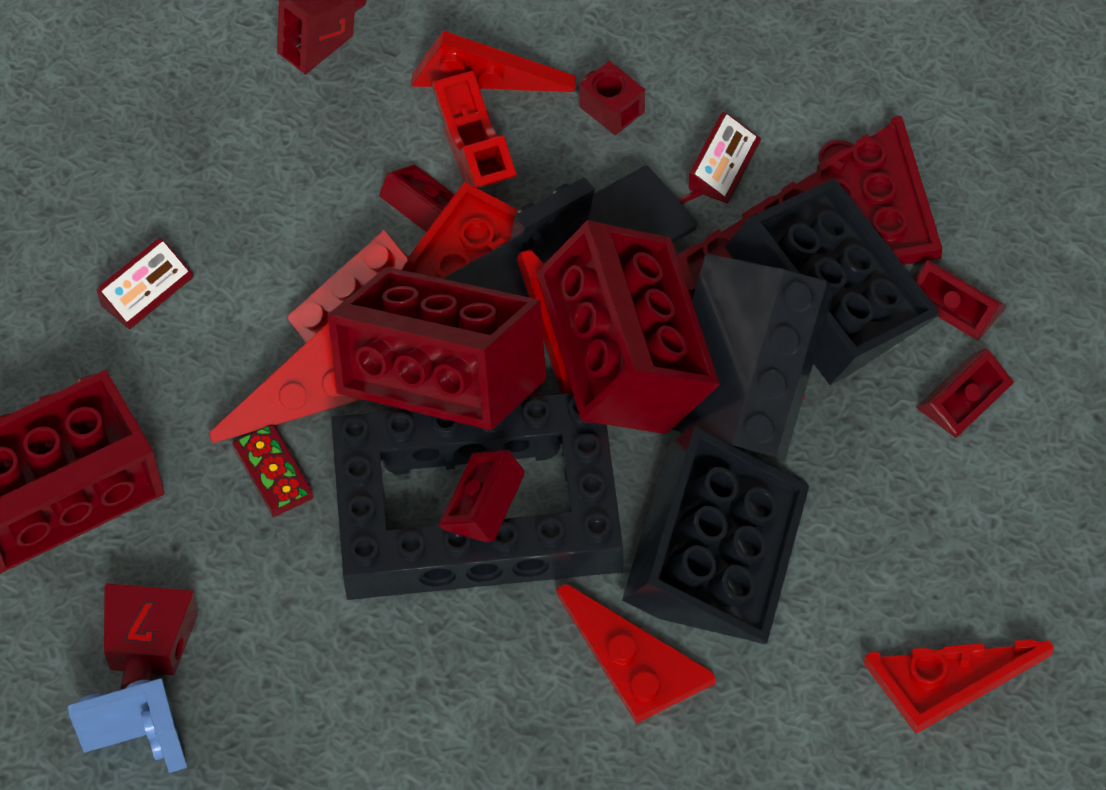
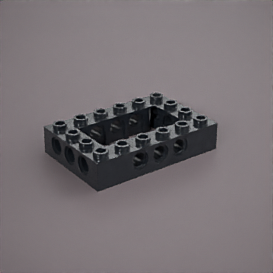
M573 393L527 397L492 430L405 409L331 417L342 569L347 600L623 572V543L607 425L581 421ZM561 443H563L565 481H568L569 512L506 518L503 520L493 542H483L445 531L439 525L396 530L387 529L381 461L386 470L393 474H410L412 469L446 466V470L455 469V465L468 464L473 453L509 450L515 459L535 457L536 461L547 460L558 454Z

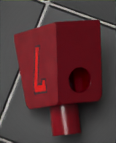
M279 0L277 53L306 75L353 37L355 12L366 5V0Z
M106 583L104 590V654L110 670L124 671L121 690L139 680L151 681L152 674L175 676L198 616L199 610L193 590Z

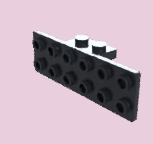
M648 166L635 170L594 193L595 188L584 177L571 185L563 184L559 186L549 197L537 204L529 203L523 206L514 216L510 241L442 279L529 297L517 261L518 255L521 252L532 250L545 264L587 220L669 237L672 243L695 231L698 223Z

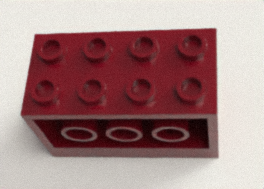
M587 220L536 272L581 421L667 434L720 385L671 238Z
M386 267L328 314L338 394L492 430L546 380L541 301L539 299Z
M106 369L95 375L84 376L77 380L75 384L52 395L41 396L33 404L14 413L0 416V574L165 495L153 450Z

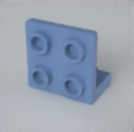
M162 678L154 681L139 680L129 684L123 690L105 695L99 693L90 694L80 699L78 703L67 707L84 753L147 735L155 761L164 758L169 773L188 768Z

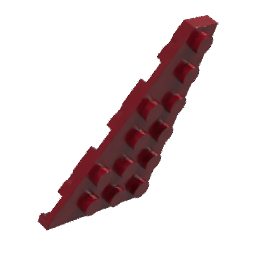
M896 116L891 118L888 126L872 136L866 134L858 139L851 148L843 149L819 164L816 172L796 184L793 181L783 187L778 195L769 196L744 212L741 220L721 232L718 229L708 235L704 242L693 245L678 254V261L689 294L691 296L694 295L705 254L733 259L725 249V246L749 217L836 178L903 265L941 259L943 248L903 117Z

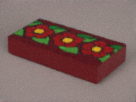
M273 424L232 443L236 455L273 518L314 499L311 488Z

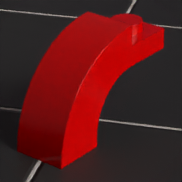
M474 71L433 81L432 88L445 125L444 133L464 181L475 188H481L515 178L517 174L504 135L497 136L491 124Z

